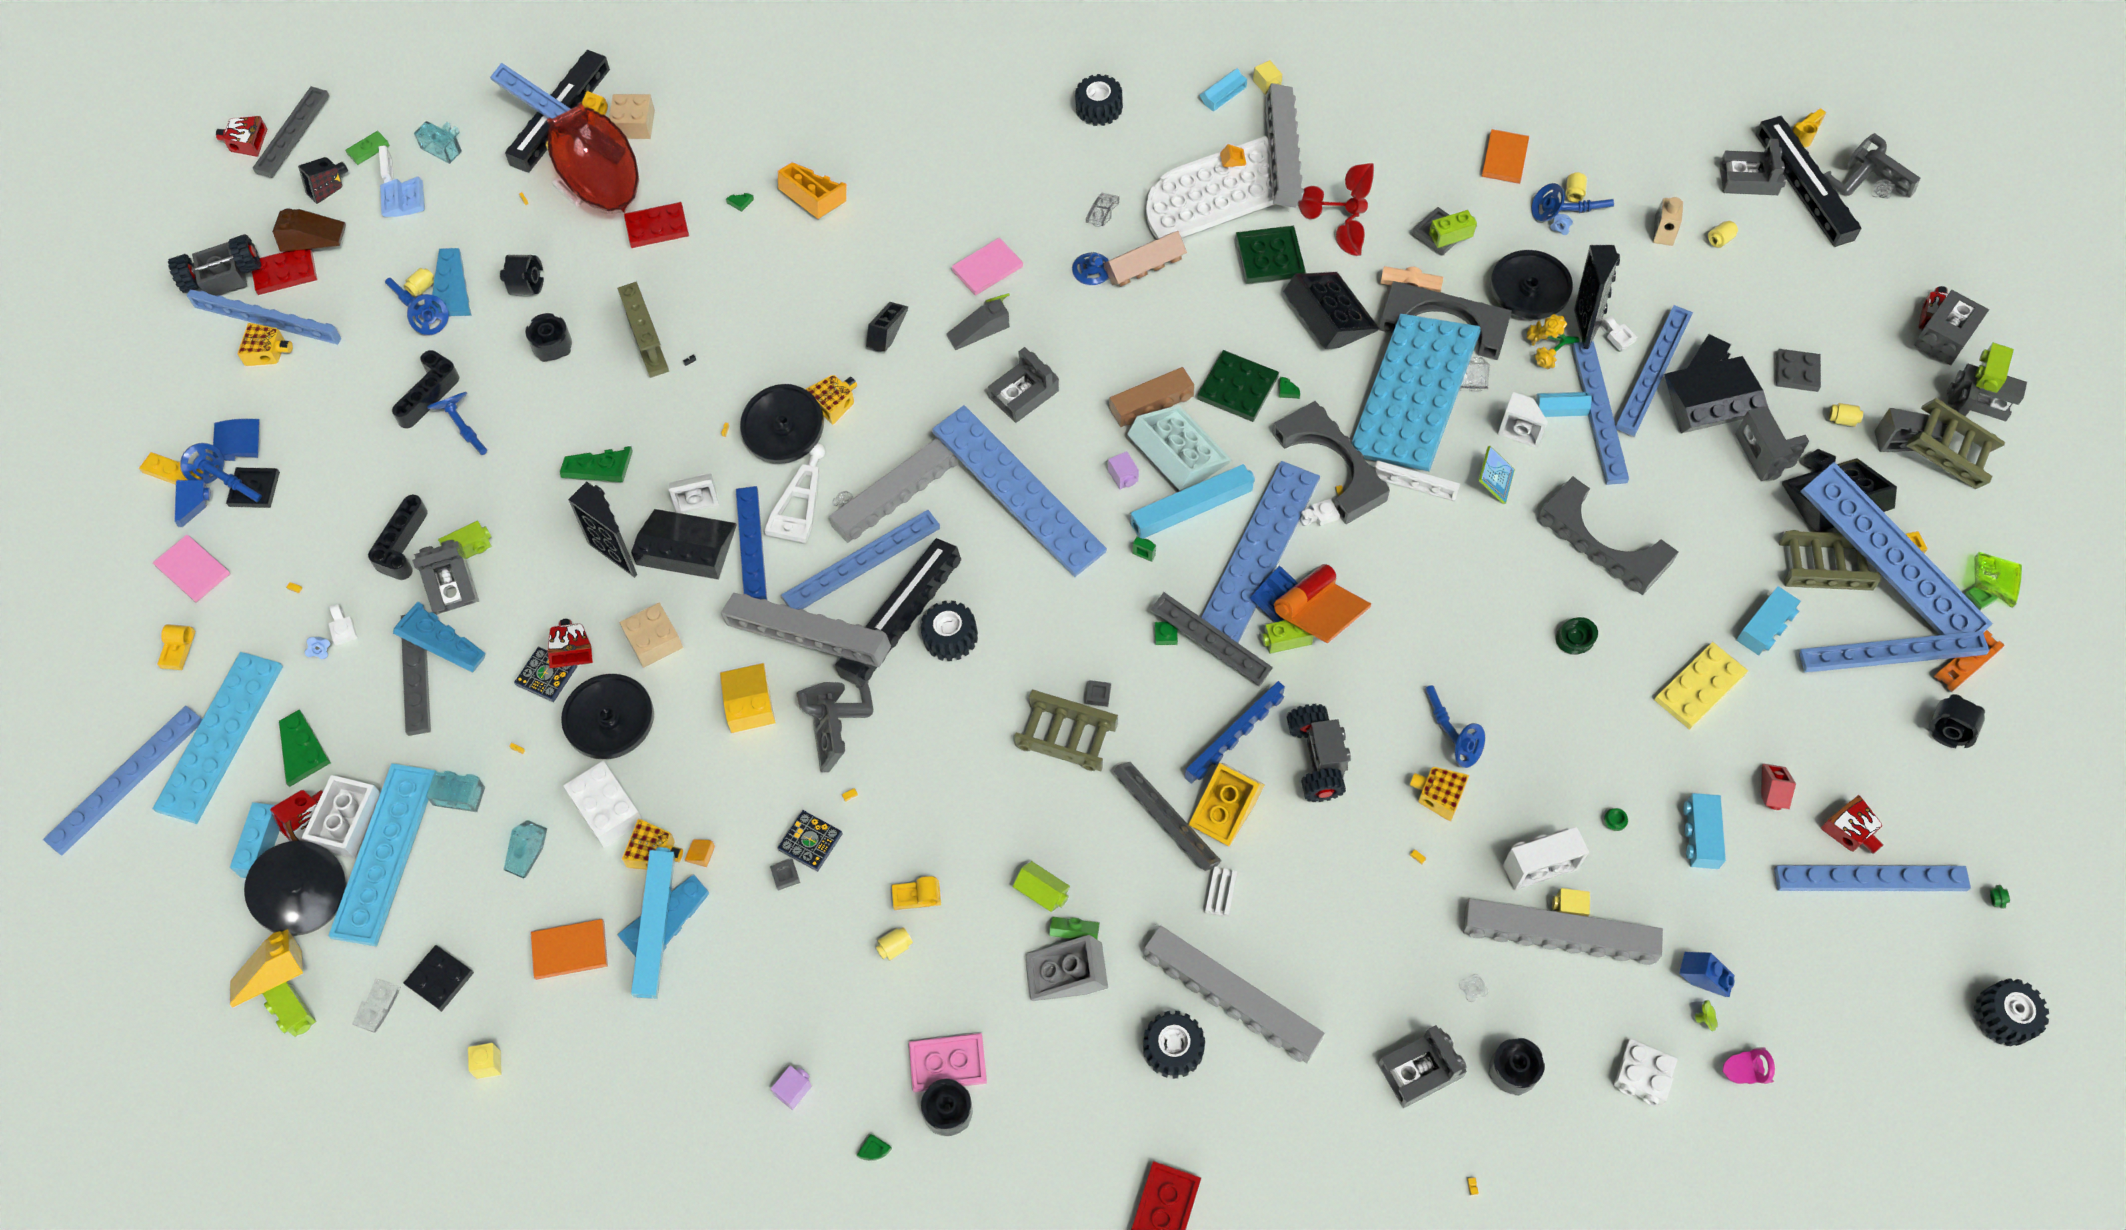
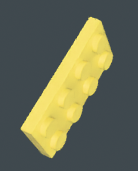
M1712 642L1654 700L1690 730L1747 674L1748 670Z

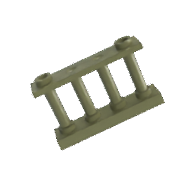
M637 281L617 287L649 377L652 378L669 372L660 347L659 338Z
M1937 398L1922 405L1921 409L1930 414L1924 431L1909 438L1906 446L1974 489L1989 484L1992 475L1984 471L1990 452L2004 446L2005 442ZM1937 420L1947 425L1941 443L1931 436ZM1955 431L1965 436L1958 454L1949 448ZM1972 442L1982 447L1976 464L1966 459Z
M1790 530L1785 531L1779 541V546H1790L1793 569L1789 571L1784 579L1785 587L1873 591L1881 581L1880 573L1868 570L1867 559L1841 533ZM1799 546L1812 547L1815 570L1802 568ZM1821 547L1834 548L1837 570L1824 569ZM1843 548L1856 549L1859 571L1846 570Z
M1032 689L1029 700L1030 707L1034 710L1025 734L1016 732L1015 746H1018L1023 751L1031 750L1081 765L1089 771H1102L1103 758L1098 757L1106 732L1116 731L1118 715ZM1045 711L1055 715L1046 741L1033 737L1042 712ZM1069 718L1077 723L1068 747H1063L1055 744L1063 719ZM1088 724L1098 728L1089 754L1076 750L1084 727Z

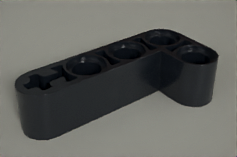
M428 350L421 355L420 360L427 374L392 408V413L402 428L408 429L413 427L430 410L427 409V406L439 402L459 381L460 377L454 364L436 351Z
M408 495L403 499L368 553V558L376 571L398 580H405L412 575L413 568L402 553L428 514L425 505L418 495Z

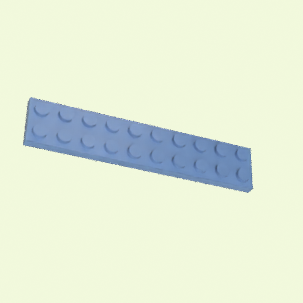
M965 405L932 429V433L1074 577L1078 576L1106 553L1107 548Z
M1284 461L1280 462L1201 617L1237 643H1239L1257 607V604L1250 599L1251 595L1276 569L1302 516L1301 512L1305 510L1320 480V475Z
M1835 462L1800 491L1939 635L1984 632L1993 624Z

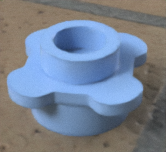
M1557 214L1550 228L1553 231L1557 230L1563 235H1567L1573 220L1566 214Z
M309 637L307 639L308 648L305 650L307 657L317 656L320 659H325L328 656L327 647L330 646L329 640L322 637Z

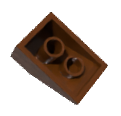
M287 208L279 212L272 232L280 252L340 246L346 224L343 221L302 209L292 210Z

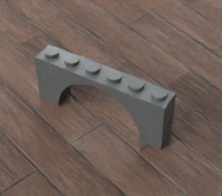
M1393 281L1381 318L1380 331L1393 334L1400 314L1417 316L1426 312H1445L1461 318L1469 325L1480 326L1478 356L1498 360L1512 310Z
M1316 401L1274 423L1273 436L1284 449L1297 444H1319L1334 450L1346 461L1351 471L1352 482L1346 491L1336 498L1334 504L1345 524L1387 502L1390 492L1388 484L1380 479L1374 467L1369 466L1364 460L1363 454L1354 448L1349 437L1344 436L1339 430L1338 424L1329 418L1324 407L1319 406Z
M1572 476L1542 507L1538 520L1544 526L1555 531L1562 539L1573 544L1578 551L1592 558L1596 564L1610 571L1614 577L1621 579L1633 591L1644 595L1674 562L1679 551L1662 539L1653 546L1639 551L1615 550L1597 541L1585 527L1581 514L1582 503L1585 501L1590 488Z

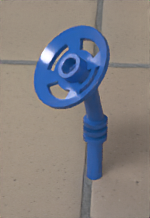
M1550 183L1542 187L1536 194L1532 203V214L1539 221H1548L1554 218L1559 211H1579V213H1582V210L1583 212L1587 210L1590 212L1591 209L1614 207V199L1564 203L1565 193L1563 188L1556 183ZM1553 190V192L1548 193V194L1543 198V196H1544L1547 192ZM1559 192L1561 194V202L1558 197ZM1539 204L1542 205L1544 211L1541 215L1539 213Z
M1097 252L1080 255L1072 266L1074 277L1086 285H1098L1105 282L1109 277L1106 270H1104L1103 261H1109L1108 258ZM1078 264H1080L1081 274L1077 269ZM1088 274H1100V277L1097 278H1087Z
M389 277L385 280V283L398 295V298L408 306L407 318L415 331L424 335H433L440 332L446 326L449 317L448 309L440 298L430 294H423L415 298L407 290H403L392 278ZM424 300L425 304L420 305L418 302ZM432 301H435L440 306L442 312H439L438 308L432 304ZM418 315L424 320L423 322L419 320ZM413 316H415L416 321H417L420 325H422V328L418 327V326L415 324V322H414V320H413V318H412ZM436 318L441 320L435 328H429V324H432Z
M467 392L427 406V409H444L445 412H448L459 428L460 435L467 442H470L481 455L487 453V448L477 438V434L470 426L465 424L456 411V404L467 395Z
M197 443L190 446L183 453L180 468L186 479L203 480L205 484H208L219 478L224 481V485H228L232 490H238L256 502L261 499L262 495L243 484L241 479H238L233 474H227L222 471L224 458L220 450L208 443ZM206 449L213 451L217 455V458H215L212 454L206 452ZM197 451L199 456L194 459L193 464L188 463L190 456ZM206 456H209L212 461L206 459ZM196 469L203 471V474L197 472ZM189 471H192L194 474H196L197 476H200V477H202V478H201V479L194 478V477L190 474Z
M1434 686L1426 687L1425 690L1434 708L1433 714L1437 724L1442 726L1456 745V762L1464 768L1473 766L1480 758L1484 749L1485 732L1483 727L1477 723H1471L1459 735L1449 722L1448 712L1442 706ZM1471 728L1475 730L1472 734L1467 733ZM1460 755H1466L1467 760L1462 761Z

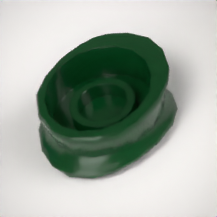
M1572 618L1558 629L1556 643L1565 653L1574 655L1585 653L1593 647L1598 638L1597 626L1588 618Z

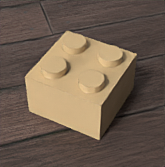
M613 94L608 120L613 138L651 139L655 113L651 94Z
M660 602L619 622L643 668L683 648L679 636Z

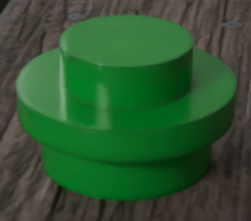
M1612 808L1606 812L1604 822L1609 829L1621 831L1627 826L1628 817L1622 809Z
M2001 885L1990 888L1992 905L2001 909L2006 908V903H2010L2008 890L2003 889Z

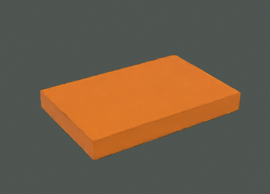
M1491 129L1482 177L1520 184L1529 136Z
M603 919L531 932L533 973L536 980L608 967Z

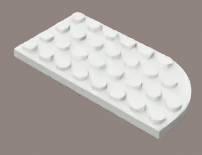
M1264 136L1236 146L1244 149L1245 166L1223 167L1219 152L1174 168L1161 176L1160 181L1151 188L1146 205L1147 222L1155 238H1161L1175 231H1179L1182 238L1274 205L1268 138Z

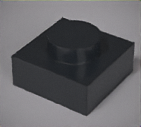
M1817 449L1804 458V465L1822 472L1836 461V456Z

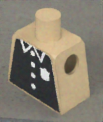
M1680 198L1662 199L1655 214L1653 243L1674 245L1682 222L1683 201ZM1668 223H1670L1668 226L1669 230L1664 228V226Z

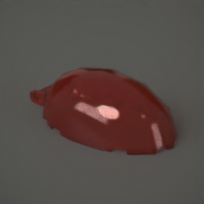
M578 103L577 107L553 119H546L550 126L548 130L549 156L556 173L570 191L583 203L604 214L625 213L636 199L639 174L636 157L626 135L609 117L604 114L601 115L592 108H585L582 103Z

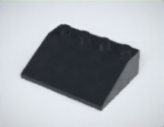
M1615 245L1589 246L1574 308L1584 349H1589L1602 323L1603 315L1607 314V300L1611 298L1612 294L1611 284L1615 282V269L1620 264V254L1617 253Z
M1338 272L1295 274L1283 291L1288 297L1289 302L1293 304L1300 317L1304 319L1309 329L1315 334L1325 349L1343 347L1380 329Z
M1743 356L1664 374L1681 434L1742 420L1748 410L1764 406L1768 407L1764 391Z
M1858 458L1837 464L1883 512L1895 509L1897 486ZM1821 471L1810 472L1782 481L1783 487L1807 524L1818 532L1834 528L1833 524L1800 492L1821 474Z
M586 481L568 500L587 543L635 578L637 572L620 534L619 526L616 524L614 515L610 511V504L604 497L605 492L599 486H593Z
M654 509L638 532L631 554L636 565L719 580L737 524Z

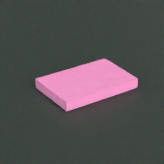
M998 238L953 265L952 271L976 296L1022 268L1023 262Z
M188 535L184 536L153 562L163 574L195 602L199 601L230 574L224 566Z
M982 1033L909 1042L913 1092L926 1091L933 1082L940 1079H953L963 1086L987 1084Z

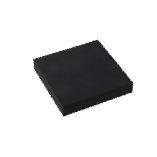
M236 467L234 476L241 479L243 484L261 494L262 497L256 502L240 491H234L230 488L226 501L228 507L271 508L280 474L277 468Z

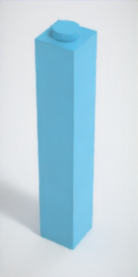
M1242 464L1131 512L1130 524L1137 536L1144 539L1251 492L1255 482L1254 475L1251 470H1247L1245 465Z
M658 847L656 851L650 850L631 991L632 996L635 998L658 999L675 863L674 852H670L668 848Z

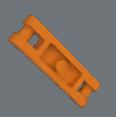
M1988 630L1983 633L1987 645L1991 648L1987 655L1954 658L1934 676L1938 681L1942 680L1948 685L1946 688L1951 692L1957 689L2005 646L2001 641L1997 642L1991 637L1993 634Z

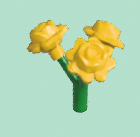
M1553 314L1550 318L1545 319L1542 327L1541 322L1538 321L1536 325H1530L1527 331V339L1531 340L1532 346L1540 339L1547 340L1549 338L1560 342L1553 349L1537 348L1535 358L1537 364L1543 368L1550 369V367H1555L1557 359L1554 356L1563 345L1580 342V338L1577 336L1564 335V328L1567 326L1564 316Z

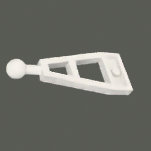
M817 443L809 452L810 460L808 465L802 464L771 512L764 530L765 535L807 543L813 527L819 468L816 465L818 460L822 459L825 455V448L822 444ZM805 475L812 476L810 489L799 487ZM792 496L808 499L806 520L781 515Z

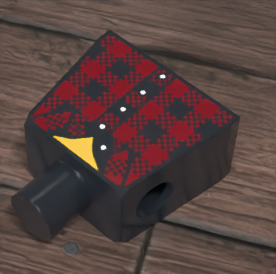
M327 157L298 166L305 193L316 204L341 189L342 182L340 176L348 172L343 162L335 165Z

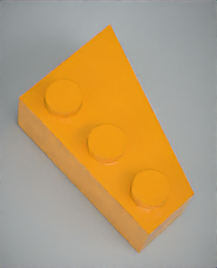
M793 162L778 170V189L817 219L846 202V183L840 182L839 184L830 180V177L826 175L824 177L814 174L813 170Z

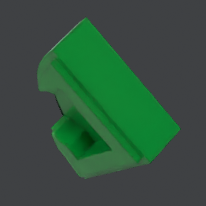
M749 193L736 196L733 194L726 198L727 204L741 212L754 200L753 195Z
M1280 377L1279 398L1300 399L1299 387L1292 383L1290 379Z
M870 1134L858 1152L857 1157L866 1161L878 1160L885 1157L892 1150V1147Z

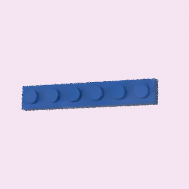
M757 486L736 489L744 594L756 599L767 600Z
M1277 681L1186 769L1185 779L1191 784L1196 779L1201 780L1207 774V769L1212 764L1216 765L1221 761L1226 750H1232L1238 744V739L1243 734L1245 736L1248 735L1254 728V724L1258 720L1262 721L1268 715L1269 709L1273 705L1278 706L1282 702L1285 686Z

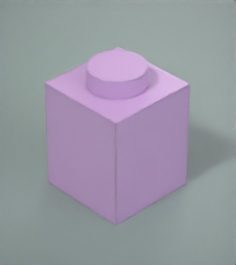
M1127 451L1108 459V471L1119 489L1131 487L1138 482L1139 469Z
M789 1066L772 1086L771 1091L775 1097L793 1110L812 1087L808 1080L810 1076L800 1067L795 1070L792 1066Z

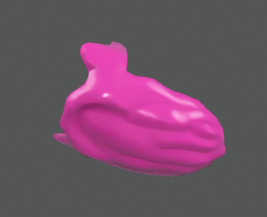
M1757 1047L1749 1052H1742L1731 1056L1723 1064L1722 1072L1725 1073V1076L1730 1081L1737 1084H1753L1755 1082L1768 1084L1774 1082L1772 1079L1775 1074V1064L1771 1054L1765 1047ZM1760 1055L1764 1056L1768 1064V1071L1766 1075H1764L1765 1069L1763 1067V1061L1760 1058Z

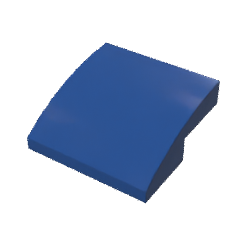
M232 419L214 423L213 446L220 450L224 460L235 461V456L258 458L259 419Z
M1279 565L1251 595L1250 599L1275 622L1284 621L1285 619L1276 613L1274 603L1298 584V582Z

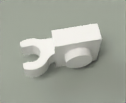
M1611 316L1604 320L1605 324L1601 326V329L1605 333H1609L1607 338L1620 352L1636 342L1638 337L1625 324L1619 326Z
M1328 499L1312 504L1311 509L1302 511L1303 517H1300V521L1303 526L1316 521L1319 526L1339 520L1340 514L1332 500Z
M339 604L330 606L334 622L328 623L334 644L337 646L357 639L352 618L350 616L345 618L343 609H340Z

